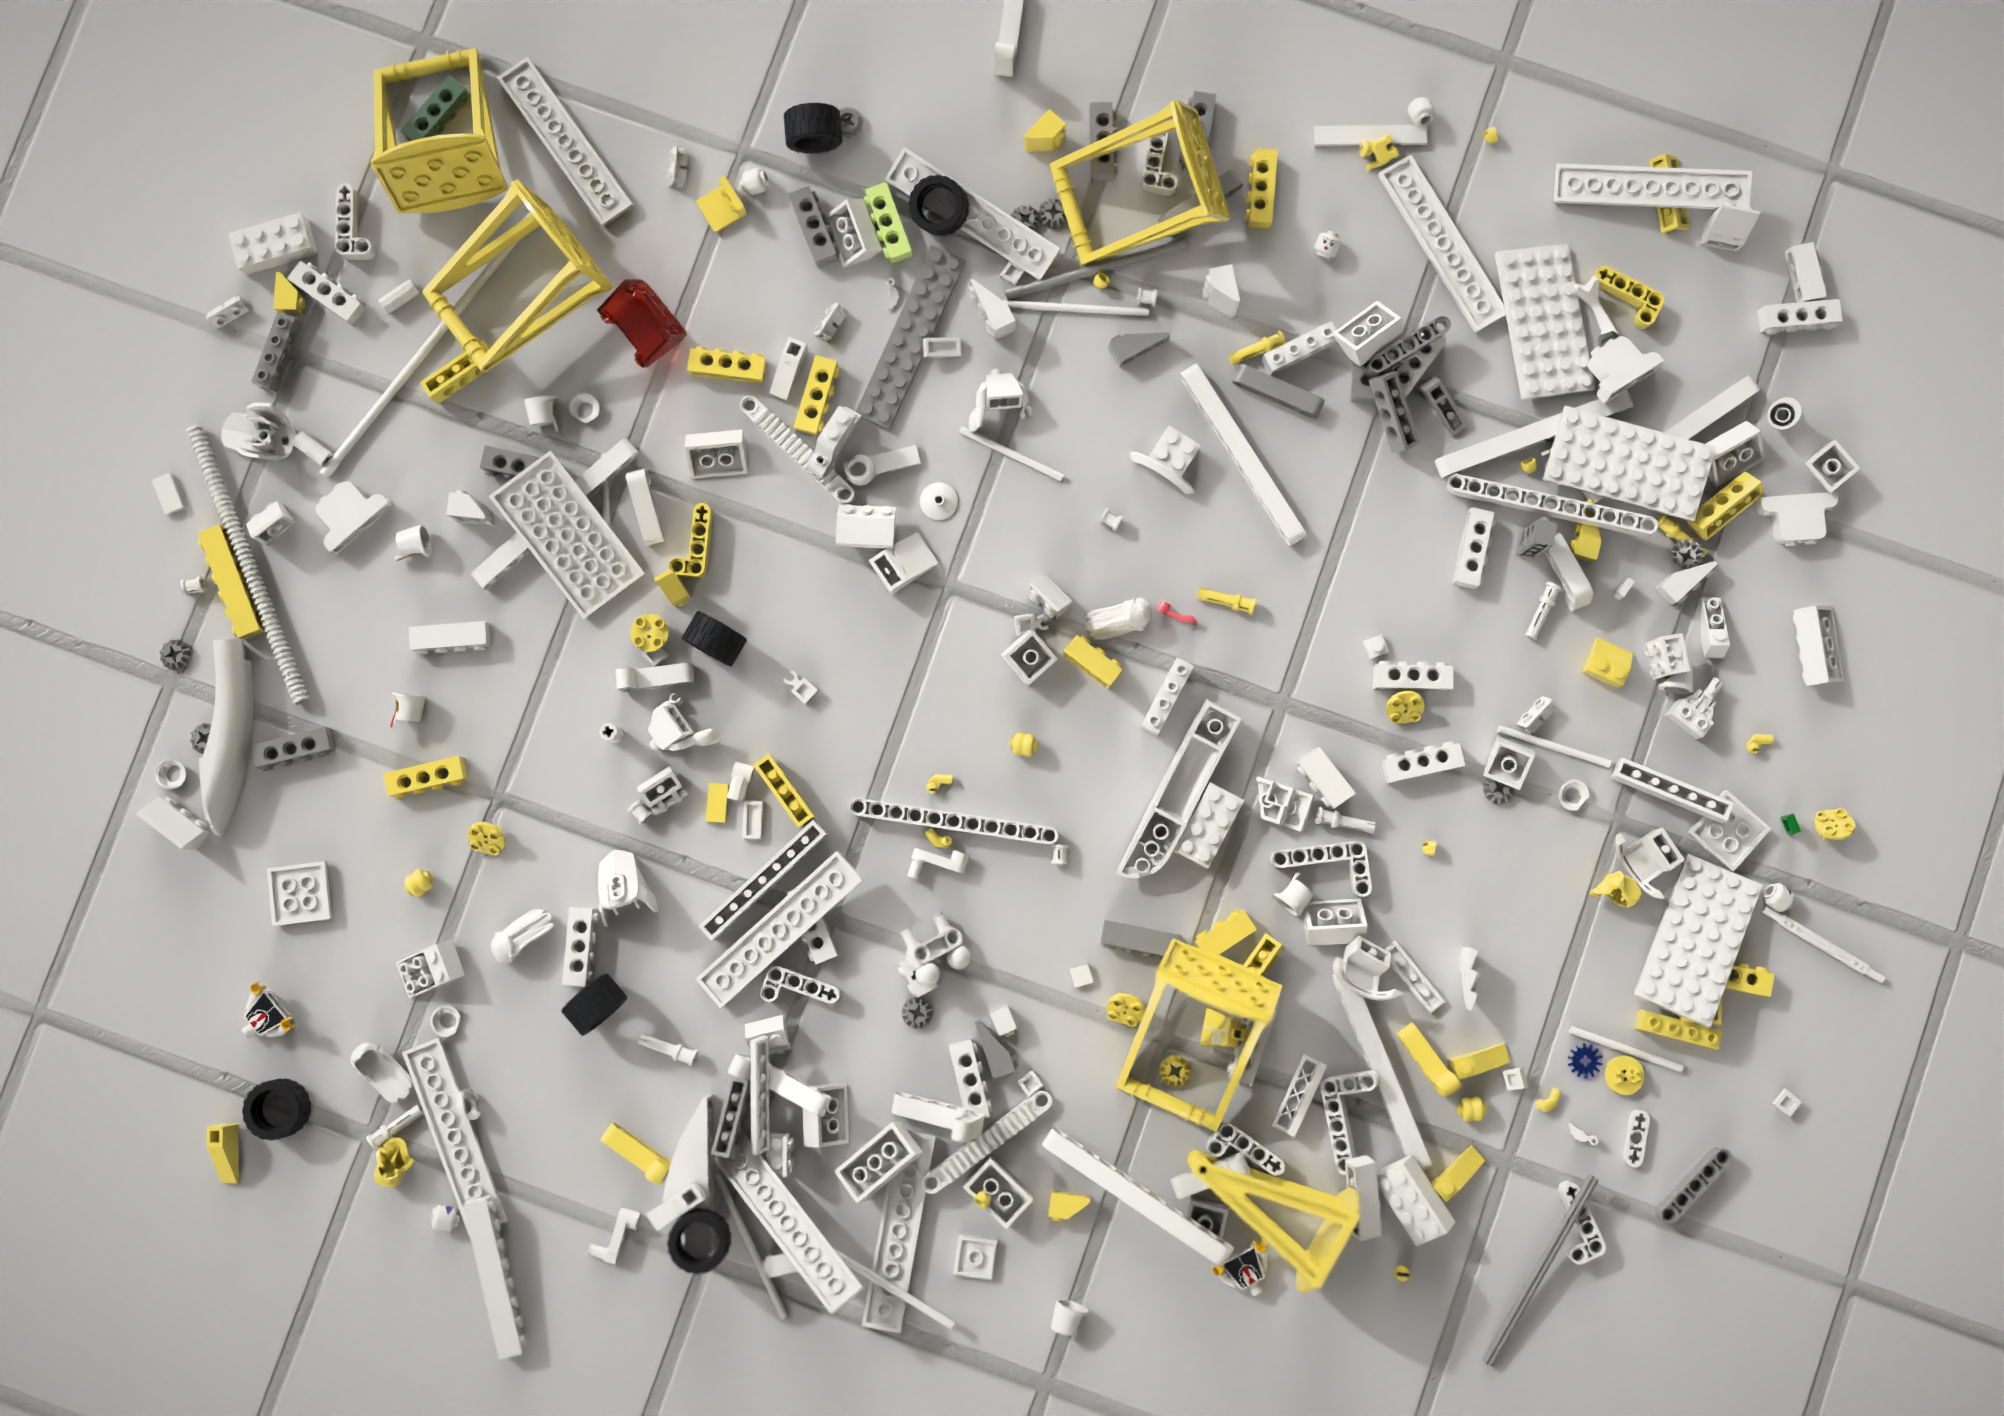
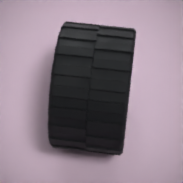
M819 102L802 103L792 106L784 112L786 146L790 150L804 154H815L834 150L841 145V118L837 107Z
M941 175L927 176L921 179L910 193L908 205L912 219L920 228L936 236H947L948 234L955 233L965 224L969 214L968 196L964 189L949 177ZM936 188H945L951 191L956 199L955 211L950 219L943 223L930 222L923 213L924 199L930 191Z
M701 611L696 612L681 637L688 644L729 667L733 666L747 642L746 637Z
M605 973L577 993L562 1008L561 1012L579 1034L584 1036L609 1018L626 1002L628 997L610 975Z
M280 1078L256 1085L247 1094L242 1108L243 1121L247 1129L260 1139L273 1141L291 1136L303 1128L311 1113V1101L309 1100L308 1092L298 1082L287 1078ZM271 1091H280L290 1101L291 1117L283 1127L277 1128L272 1126L263 1115V1101Z
M699 1208L687 1212L672 1226L668 1234L667 1246L672 1262L680 1270L682 1269L689 1274L708 1273L710 1270L715 1269L728 1254L732 1242V1234L729 1224L718 1212ZM692 1223H705L717 1235L718 1247L715 1253L707 1259L699 1260L691 1257L682 1246L681 1237L683 1231Z

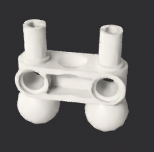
M942 911L931 916L939 931L937 936L923 943H918L911 927L900 932L908 947L906 949L907 963L916 969L917 981L925 986L934 985L940 976L939 967L931 962V960L947 953V962L955 969H964L971 960L970 951L965 946H962V934L959 930L949 926ZM948 936L951 938L952 944L948 941ZM916 952L920 954L921 960L917 958Z

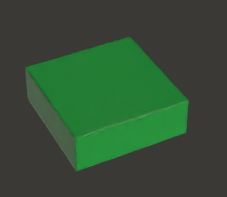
M1794 813L1781 816V821L1788 835L1801 832Z

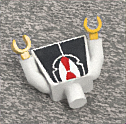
M259 980L250 985L251 993L244 1014V1018L249 1024L242 1029V1032L248 1038L256 1032L259 1036H268L270 1038L283 1036L290 1029L296 1027V1024L291 1025L290 1023L294 1018L271 991H264L262 993L266 986L260 987Z
M1261 1238L1262 1242L1260 1244H1256L1255 1240H1253V1244L1230 1255L1223 1267L1218 1265L1216 1268H1212L1210 1266L1211 1271L1230 1287H1239L1240 1290L1248 1287L1252 1296L1258 1295L1263 1291L1258 1281L1265 1278L1264 1272H1266L1268 1265L1267 1245L1264 1238Z

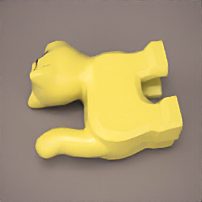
M1388 133L1384 137L1372 142L1366 139L1361 142L1359 155L1365 157L1374 152L1376 158L1375 162H1371L1366 166L1367 171L1387 164L1392 158L1399 156L1394 145L1390 149L1387 148V145L1393 142Z

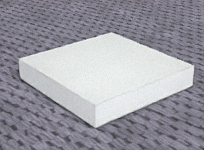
M959 1234L953 1275L992 1280L998 1240Z

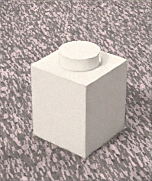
M1008 1006L990 1013L999 1036L1004 1035L1005 1038L1015 1033L1014 1029H1017V1026Z

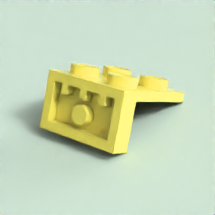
M725 176L718 179L721 186L696 201V204L715 233L747 214L742 202Z

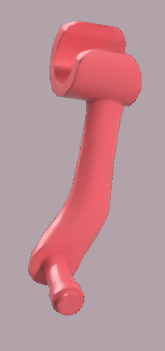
M1160 601L1157 609L1164 615H1169L1180 622L1197 624L1194 616L1179 615L1169 610L1170 604Z

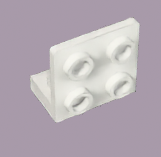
M1682 633L1662 636L1645 643V654L1650 663L1649 673L1652 675L1653 680L1690 671Z
M769 1133L767 1164L774 1173H783V1177H787L792 1172V1169H794V1157H791V1152L794 1150L795 1141L794 1138H791V1133Z

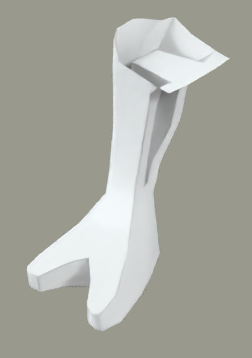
M1592 277L1586 285H1574V292L1590 307L1601 332L1598 335L1597 345L1606 343L1611 338L1615 340L1620 337L1609 316L1599 303L1598 277Z

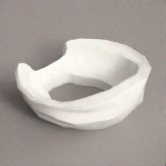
M583 393L576 395L570 401L569 411L571 416L577 420L588 423L599 416L600 406L592 395ZM583 403H589L593 407L592 414L586 419L578 416L579 407Z
M855 455L847 463L846 471L853 484L862 486L868 484L874 478L875 466L868 456ZM856 462H863L866 465V472L862 476H852L850 467Z
M171 759L162 761L155 771L157 783L167 789H175L181 786L187 776L185 767ZM173 765L180 767L181 773L180 778L175 782L169 781L166 775Z
M1572 779L1564 783L1559 790L1561 805L1570 811L1579 810L1584 802L1589 799L1588 787L1579 780ZM1569 788H1574L1579 792L1581 800L1577 804L1566 800L1565 792Z
M451 1005L437 1007L430 1017L432 1030L441 1037H449L456 1033L461 1021L459 1012ZM450 1013L457 1018L455 1027H443L440 1022L442 1015Z
M469 1088L464 1089L459 1093L456 1100L458 1113L468 1120H475L480 1116V1112H477L476 1102L479 1100V1097L473 1090ZM464 1100H466L471 1107V1112H469L468 1114L465 1109Z

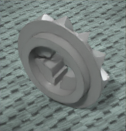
M849 107L840 109L842 136L849 138L850 136L857 135L863 123L860 113ZM851 118V123L853 125H848L845 128V123L843 121H848Z
M1056 198L1046 199L1040 205L1038 215H1040L1039 219L1045 226L1057 228L1066 222L1067 219L1061 200ZM1053 206H1055L1056 212H1059V214H1055L1054 219H1052L1051 213H1048V211L1052 210Z
M1021 205L1014 209L1011 214L1019 222L1022 221L1021 216L1027 217L1030 215L1028 218L1030 224L1027 222L1022 224L1033 231H1036L1040 225V215L1030 205Z
M1681 540L1674 545L1671 557L1680 568L1689 569L1698 566L1702 562L1704 554L1702 547L1697 542ZM1689 549H1691L1690 556L1692 557H1688L1686 560H1684L1683 553H1686Z
M178 639L170 640L163 644L162 650L159 651L163 666L172 670L184 668L191 658L189 646ZM173 649L176 652H181L176 655V660L173 657H169L173 654Z
M206 723L195 726L196 729L191 732L190 742L192 743V748L204 754L207 744L206 742H201L203 739L202 734L209 735L211 724Z
M1487 777L1483 784V792L1489 801L1495 804H1502L1513 796L1515 788L1506 784L1502 788L1503 794L1500 792L1493 793L1494 789H1496V783L1498 785L1504 784Z
M911 998L902 1008V1018L911 1028H923L932 1019V1007L923 998ZM921 1005L920 1012L923 1013V1015L925 1016H918L917 1019L913 1021L914 1014L911 1011H909V1009L916 1010L917 1007Z

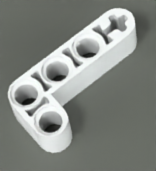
M1169 132L1150 138L1141 183L1142 189L1145 192L1163 196H1171L1176 192L1177 177L1170 173L1161 172ZM1159 143L1162 147L1155 148L1153 144ZM1156 161L1158 165L1151 166L1149 162ZM1153 179L1155 183L1148 184L1146 180ZM1170 182L1173 184V187L1168 188L1164 183Z
M343 183L338 186L336 191V251L346 260H371L376 255L375 246L366 238H358L359 195L351 185ZM347 210H351L348 215L344 216ZM347 228H350V231L347 234H344V231ZM350 246L347 252H343L345 247ZM365 246H369L367 251L362 252Z
M643 468L628 472L626 480L645 545L649 546L665 542L650 487L651 480L648 469Z
M1558 533L1555 536L1554 546L1544 553L1566 590L1565 601L1568 608L1574 611L1591 603L1593 590L1561 533Z
M693 663L615 670L617 690L621 692L695 682Z
M774 966L768 970L760 993L761 998L766 1002L778 999L782 987L830 1004L837 1002L841 997V991L837 986L782 966ZM775 969L780 970L782 973V977L779 980H775L772 977V972ZM792 976H797L800 979V984L797 987L792 986L790 983ZM811 982L818 985L816 993H811L808 989ZM823 986H826L824 990L829 992L833 989L836 997L829 999L828 994L823 993L822 997L819 995L823 990ZM767 988H772L775 991V996L772 999L768 998L765 994Z
M1228 1121L1221 1122L1217 1132L1214 1131L1206 1143V1149L1213 1157L1222 1156L1229 1145H1231L1274 1176L1281 1175L1285 1170L1284 1162L1277 1155ZM1225 1126H1230L1232 1129L1231 1134L1228 1136L1222 1135V1129ZM1247 1138V1145L1243 1148L1239 1147V1139ZM1215 1142L1221 1145L1218 1152H1212L1210 1149L1211 1145ZM1258 1149L1264 1151V1155L1260 1159L1254 1157V1152ZM1268 1158L1272 1162L1277 1163L1279 1168L1272 1170L1273 1167L1267 1162Z
M1237 1153L1211 1163L1247 1176L1251 1175L1242 1153ZM1192 1171L1170 1179L1177 1199L1210 1188L1200 1178L1196 1177Z
M1563 1181L1558 1187L1559 1194L1567 1211L1574 1201L1572 1197L1575 1198L1580 1190L1579 1186L1571 1181ZM1568 1187L1573 1188V1189L1570 1191L1571 1195H1569V1194L1566 1193V1192L1569 1191ZM1586 1202L1574 1223L1580 1240L1571 1243L1565 1250L1566 1257L1579 1265L1600 1257L1606 1251L1605 1242ZM1585 1223L1590 1224V1229L1587 1232H1583L1582 1229ZM1597 1241L1598 1248L1592 1251L1591 1244ZM1579 1249L1580 1256L1574 1259L1573 1252Z

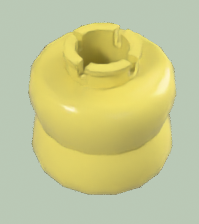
M1017 732L1015 737H1011L1010 749H1013V754L1016 756L1032 757L1034 752L1037 753L1039 741L1035 740L1034 734Z
M417 869L412 875L405 878L406 886H404V889L410 896L421 897L425 891L433 887L432 880L434 878L427 870L424 872L422 869Z
M1477 1096L1462 1098L1460 1104H1457L1458 1117H1462L1464 1122L1481 1121L1484 1118V1114H1487V1106Z

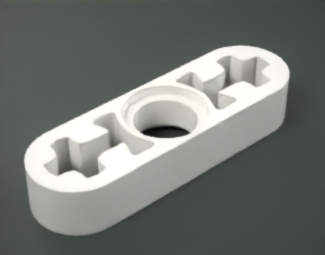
M1639 1109L1632 1111L1630 1114L1623 1153L1624 1162L1631 1167H1639L1643 1163L1650 1123L1648 1113ZM1640 1113L1641 1117L1644 1118V1121L1639 1122V1127L1643 1128L1642 1131L1633 1129V1126L1638 1127V1121L1635 1120V1117L1640 1116ZM1634 1133L1641 1135V1141L1638 1144H1634L1631 1140ZM1630 1145L1636 1148H1640L1639 1151L1635 1149L1634 1152V1149H1631ZM1634 1153V1155L1637 1156V1160H1634L1632 1163V1160L1629 1159V1155L1632 1156Z

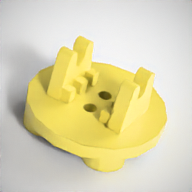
M654 614L637 617L630 631L633 644L646 652H654L663 648L669 637V629L666 622Z
M1403 691L1391 695L1386 705L1387 715L1394 724L1417 722L1421 719L1425 708L1424 700L1414 691Z
M1842 808L1819 811L1816 813L1814 820L1815 829L1819 835H1822V840H1827L1828 838L1833 840L1849 838L1854 833L1856 826L1852 817Z
M487 822L473 824L467 834L470 848L473 851L498 855L506 842L505 835L502 833L503 827L497 828L495 825Z
M1118 992L1107 1002V1017L1111 1021L1134 1027L1142 1020L1145 1014V1006L1140 998Z
M1618 1056L1607 1062L1605 1079L1612 1091L1622 1095H1629L1641 1088L1645 1073L1638 1060L1630 1056Z

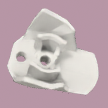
M252 403L246 408L247 414L232 412L223 424L222 442L224 447L238 450L242 455L278 461L292 454L294 447L292 440L297 434L288 417L272 404ZM286 439H289V442L286 445L282 442V440L285 441Z
M613 850L599 863L598 890L600 900L598 906L604 927H608L605 909H613L615 915H619L617 907L631 904L633 901L637 909H640L641 902L643 901L653 912H659L655 894L649 889L639 871L633 853Z

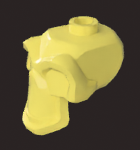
M1621 871L1610 875L1607 874L1604 880L1589 893L1594 898L1599 897L1601 894L1607 895L1617 905L1627 908L1638 903L1642 896L1638 883L1633 878L1624 875Z
M392 1138L383 1147L378 1149V1164L375 1169L374 1180L382 1187L396 1188L406 1171L412 1167L414 1159L408 1156V1148L403 1139Z

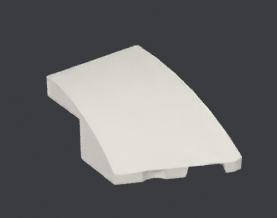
M1257 776L1261 818L1303 832L1315 796Z
M1463 947L1460 954L1459 969L1466 1009L1471 1011L1478 995L1474 991L1481 975L1471 970L1478 951Z

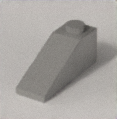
M1168 332L1117 335L1110 340L1108 348L1118 366L1121 367L1169 341L1170 335Z
M1433 375L1418 386L1451 436H1454L1468 426L1440 379Z
M979 1020L975 1021L993 1079L1015 1072V1067L1018 1066L1015 1055H1010L1009 1050Z

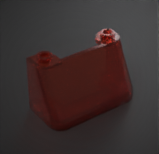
M625 279L597 309L601 319L607 324H616L637 350L634 354L635 362L642 368L652 365L687 336L685 329L653 289L641 279Z

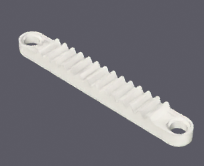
M753 396L742 398L740 402L742 412L828 493L843 505L851 504L854 501L855 492L853 488L831 467L823 478L806 469L807 463L814 453L813 450L786 427L768 408ZM748 401L755 403V408L751 411L745 409V404ZM817 459L818 463L824 462L822 459ZM843 490H848L851 496L849 499L843 500L840 497V493Z
M1044 1090L1035 1092L984 1130L980 1136L968 1142L928 1172L922 1179L924 1191L929 1194L937 1193L962 1173H965L974 1164L985 1158L986 1155L997 1149L1006 1140L1017 1134L1018 1131L1029 1125L1030 1122L1034 1121L1051 1107V1095ZM1040 1095L1047 1097V1103L1044 1106L1037 1104V1098ZM929 1178L937 1180V1186L933 1189L926 1186V1181Z

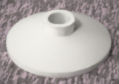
M934 483L926 487L922 492L920 505L927 517L933 520H945L956 511L958 498L954 489L949 485ZM941 497L942 502L936 503L935 499Z

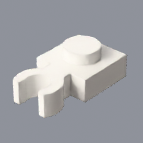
M1034 614L1014 616L1016 635L1022 636L1027 630H1034L1036 633L1035 628L1040 630L1049 629L1047 625H1041V621L1048 619L1046 615H1039L1034 619Z
M791 671L790 673L794 675V680L788 681L786 678L783 680L787 685L794 686L791 692L806 704L818 690L804 677L799 681L797 673Z

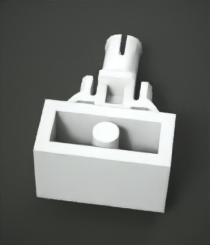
M1714 677L1703 692L1698 689L1694 695L1675 701L1665 716L1694 739L1703 738L1714 724L1711 719L1713 717V708L1717 702L1713 700L1721 687L1724 686V683L1722 681L1719 683L1720 680Z

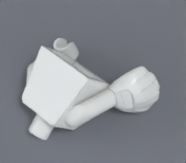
M993 369L990 375L986 376L985 382L980 385L976 393V408L969 418V431L975 432L978 428L982 427L985 408L986 411L1020 408L1022 406L1023 408L1019 413L1020 417H1025L1024 410L1028 411L1030 417L1033 409L1028 406L1029 399L1025 385L1015 379L1012 373L1002 374L1000 369Z
M672 693L670 701H665L653 711L648 731L653 737L649 745L655 751H658L660 748L662 750L670 749L671 751L684 750L695 744L709 746L720 741V735L711 728L694 734L691 727L676 708V706L683 704L682 698L675 701L679 696L677 693Z

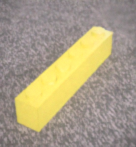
M216 525L199 532L200 539L198 543L201 549L205 551V561L212 569L213 574L211 576L214 583L219 587L218 595L227 608L225 613L228 619L232 621L233 634L240 639L247 640L264 633L265 628L262 626L261 617L258 616L259 612L256 611L257 607L254 606L255 601H252L253 596L250 595V590L247 588L248 585L245 583L246 580L243 578L244 574L241 573L242 569L239 568L240 563H237L238 558H235V552H233V547L230 545L231 542L228 540L229 536L226 535L227 531L224 530L223 526Z

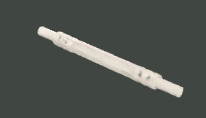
M1766 905L1762 908L1761 912L1776 920L1777 924L1845 963L1860 974H1866L1879 983L1884 981L1885 977L1869 968V965L1825 940L1785 914L1781 915Z

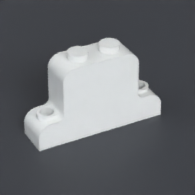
M1620 336L1615 340L1611 338L1603 347L1598 346L1591 352L1592 358L1588 362V368L1601 382L1597 396L1603 403H1606L1656 372L1664 362V359L1655 352L1643 355L1628 338Z
M839 406L819 435L815 451L809 459L806 469L823 478L860 422L862 415L847 406H844V408ZM817 459H822L824 462L818 463Z
M347 481L338 483L330 494L324 495L319 499V503L315 508L316 513L330 528V532L324 538V546L329 552L337 555L394 505L381 494H374L368 499L354 484Z
M1838 492L1761 497L1755 501V510L1760 515L1771 516L1773 536L1778 544H1785L1786 547L1797 546L1798 543L1815 545L1817 544L1816 540L1826 535L1824 512L1832 511V507L1837 505Z

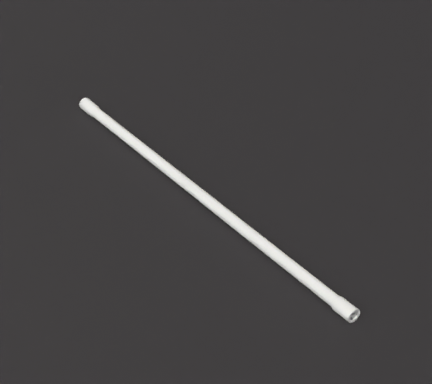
M529 211V212L527 213V215L523 218V220H524L525 218H527V217L531 214L530 211ZM520 240L495 256L454 305V311L458 316ZM443 320L333 457L327 461L319 471L327 478L331 477L341 461L449 329Z

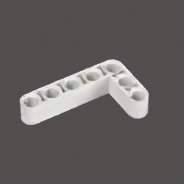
M1005 0L999 42H996L995 75L1014 76L1025 0Z
M1361 841L1280 850L1272 853L1270 856V863L1275 868L1347 860L1353 894L1358 897H1365L1372 891L1367 849ZM1354 844L1359 845L1361 849V852L1358 855H1355L1352 852V846ZM1335 847H1339L1342 851L1341 856L1338 858L1332 853ZM1316 849L1322 852L1320 860L1315 859L1313 856ZM1296 852L1303 854V860L1300 863L1294 859ZM1277 854H1281L1284 857L1282 865H1278L1275 862ZM1358 863L1363 866L1361 874H1357L1354 870L1355 865ZM1359 883H1364L1366 886V891L1363 894L1357 890Z
M736 1053L728 1073L751 1081L750 1056ZM769 1063V1089L808 1111L824 1117L832 1099L830 1096Z
M1369 1070L1331 1076L1321 1083V1093L1337 1171L1342 1175H1346L1343 1160L1356 1158L1344 1095L1370 1091L1377 1087L1380 1077L1375 1071ZM1366 1076H1370L1373 1078V1085H1368L1366 1083ZM1347 1079L1354 1081V1088L1347 1086ZM1328 1082L1334 1083L1335 1091L1328 1089ZM1332 1101L1339 1104V1110H1334L1331 1107ZM1335 1121H1340L1343 1124V1130L1336 1128ZM1340 1140L1346 1142L1347 1149H1342L1339 1146Z
M895 1092L891 1111L899 1116L952 1129L951 1139L958 1142H969L980 1136L985 1114L904 1092Z

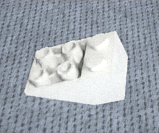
M1732 203L1722 204L1704 222L1700 244L1738 251L1745 244L1761 211H1756L1752 207H1736Z
M971 279L969 295L973 303L977 302V311L981 320L985 319V328L988 335H993L996 341L1015 332V319L1008 304L977 281Z
M918 532L894 544L893 549H885L869 560L891 595L939 564Z
M1046 575L1032 582L1029 586V598L1037 606L1040 604L1044 607L1043 612L1050 619L1054 617L1057 620L1073 603Z
M452 940L437 943L396 962L409 998L465 976Z

